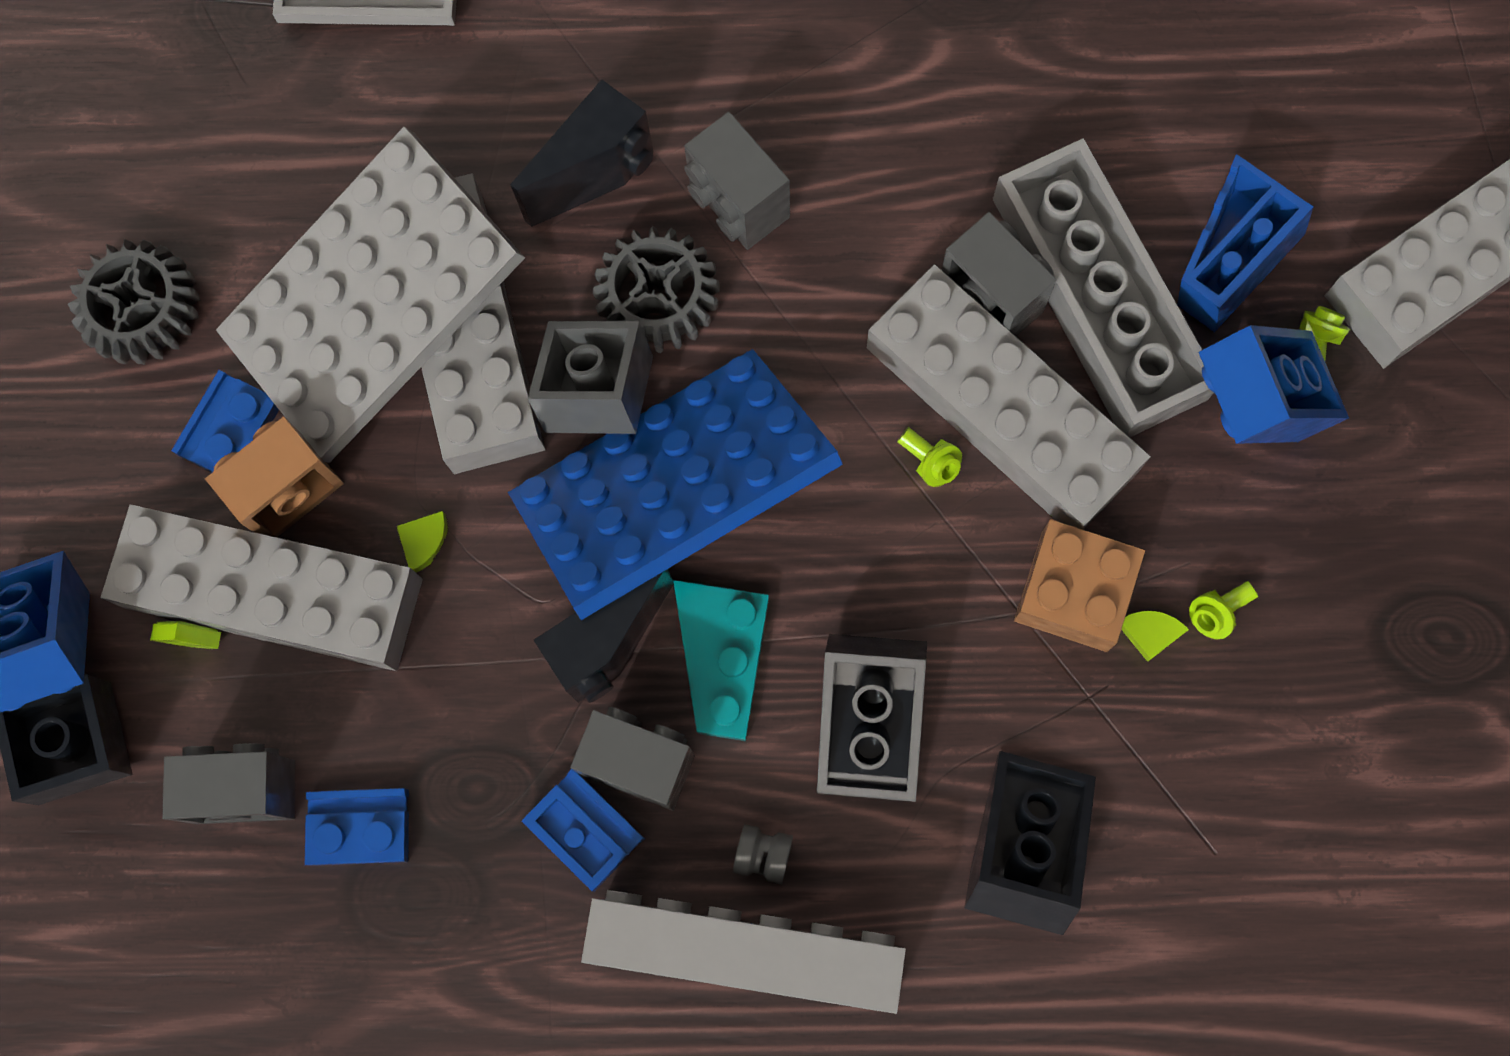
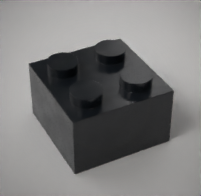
M86 674L84 675L83 684L75 686L65 693L52 694L26 703L19 709L0 713V750L13 802L39 806L133 775L112 685L109 681Z

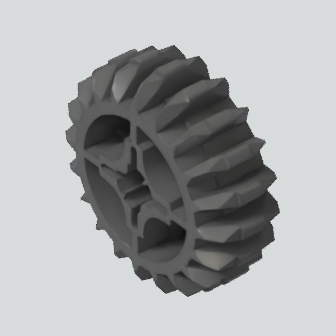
M653 225L649 230L648 238L641 239L640 233L633 230L631 233L633 243L627 245L624 241L617 239L615 247L618 255L604 252L602 259L607 268H597L595 271L596 281L601 283L593 288L594 298L600 301L596 305L599 317H607L606 321H640L647 342L653 341L656 352L660 354L664 350L663 341L672 340L673 346L676 349H680L682 347L680 336L685 333L690 339L696 340L698 338V330L695 324L708 327L711 319L706 311H715L718 308V299L713 296L720 291L719 280L712 278L717 273L715 263L705 262L708 255L707 250L703 246L693 249L694 241L689 234L677 242V233L672 227L666 232L664 238L659 237L658 230ZM668 261V263L661 266L651 265L649 262ZM632 271L637 285L629 292L630 298L621 304L619 301L620 289L625 278ZM691 276L695 283L694 291L690 300L682 309L678 303L676 293L684 287L683 281ZM646 280L651 286L658 285L659 290L661 285H663L666 298L662 293L655 295L654 290L652 294H649ZM651 313H659L666 317L658 320L644 319L645 316Z
M124 239L121 251H118L114 246L106 244L107 256L101 259L97 255L90 254L91 263L93 264L92 268L89 271L77 269L83 282L82 284L70 285L71 292L77 297V299L68 303L70 311L76 315L71 322L74 328L82 333V341L90 348L94 347L96 352L104 358L110 359L113 356V359L121 364H127L132 358L137 364L145 365L150 353L156 359L163 360V347L168 345L172 349H179V343L175 338L180 333L192 335L191 329L185 324L186 320L199 318L198 311L191 306L201 301L199 293L193 288L197 284L196 279L187 271L185 262L180 257L173 256V253L165 246L160 245L156 248L150 241L143 239L137 247L132 241ZM155 274L164 278L166 286L165 298H160L155 293L157 287L153 283ZM105 306H110L114 310L112 318L116 321L114 331L109 330L106 325Z

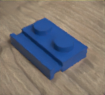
M218 370L171 451L179 457L185 458L212 473L215 464L222 457L232 452H239L253 441L255 432L266 423L273 421L279 409L265 392Z
M571 769L567 773L568 775L558 785L554 786L526 815L522 822L592 892H595L645 838L580 774Z
M401 788L306 792L308 814H306L305 865L408 862L409 812H407V797H409V790Z

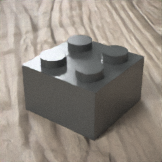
M727 112L684 145L687 161L684 169L690 181L687 189L700 207L705 208L709 206L719 217L716 219L717 225L731 242L738 239L746 250H749L790 218V180L730 112Z
M990 212L984 215L946 249L942 271L1015 336H1018L1044 313L1057 280L1053 276L1054 272L1049 263L1038 254L1032 255L1020 243L1019 235L1015 229L1006 221L1001 220L999 222Z
M548 321L528 396V401L545 433L636 434L653 360V354L640 321Z
M613 707L608 708L606 715L593 710L570 768L583 777L674 811L695 757L691 748L687 746L688 740L684 738L685 735L661 725H656L654 732L640 728L642 723L637 721L636 716Z
M259 743L233 745V753H230V751H214L213 746L183 747L182 756L164 757L162 819L191 824L295 820V760L279 756V749L265 748V744Z

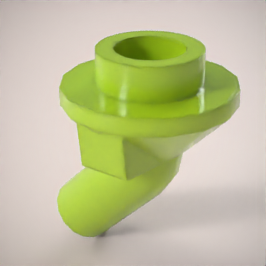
M1318 306L1315 312L1305 311L1299 328L1300 330L1312 331L1325 361L1327 343L1340 345L1346 334L1350 331L1347 326L1342 324L1345 319L1344 315L1323 306Z
M910 427L897 440L900 445L922 461L916 471L927 485L939 487L951 482L958 475L961 468L962 452L956 445L941 439L935 446H932Z
M1249 581L1221 597L1216 590L1200 595L1192 601L1189 607V616L1197 630L1206 637L1224 639L1233 632L1236 626L1233 612L1258 598V595Z

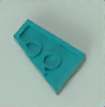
M673 580L697 733L746 741L769 595Z

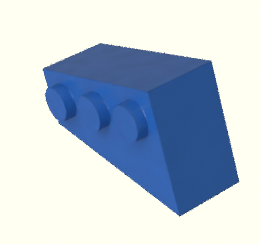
M1236 154L1224 186L1215 201L1211 216L1205 229L1202 231L1182 277L1177 306L1215 333L1305 235L1313 206Z

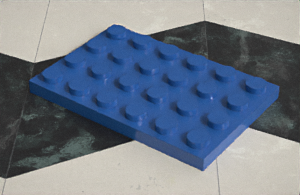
M751 349L640 414L636 434H606L581 450L568 455L562 461L540 474L525 480L521 485L510 490L508 494L579 618L583 620L843 464L838 451L757 353Z

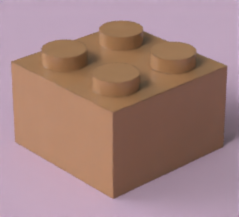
M284 416L277 422L271 421L260 427L255 432L253 441L239 452H232L222 457L215 464L214 471L205 478L242 525L252 532L272 537L281 535L344 484L330 465L320 458L303 435Z
M1050 519L1041 533L1014 622L1108 652L1118 642L1145 550Z

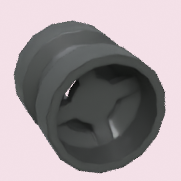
M744 824L733 873L747 877L756 873L764 875L768 882L782 885L793 836L779 832L770 836L763 834L759 827ZM764 852L768 853L767 858L763 857Z

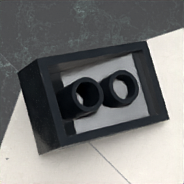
M601 79L510 184L524 221L533 227L625 186L634 174L636 176L641 175L650 165L654 152L646 111Z
M669 568L583 620L575 612L534 639V642L565 691L578 703L585 698L589 703L594 702L613 689L614 686L611 681L621 674L674 585Z
M829 634L824 659L817 793L916 802L927 641Z
M999 751L971 864L964 908L1064 935L1081 908L1096 777Z

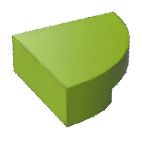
M443 511L397 526L408 567L416 573L425 569L433 562V558L439 552L444 538H446L448 526L447 518Z
M1141 611L1126 616L1121 630L1148 662L1189 629L1179 620L1168 614L1157 611Z
M182 621L157 622V624H153L150 641L186 647L218 649L221 632H218V629Z

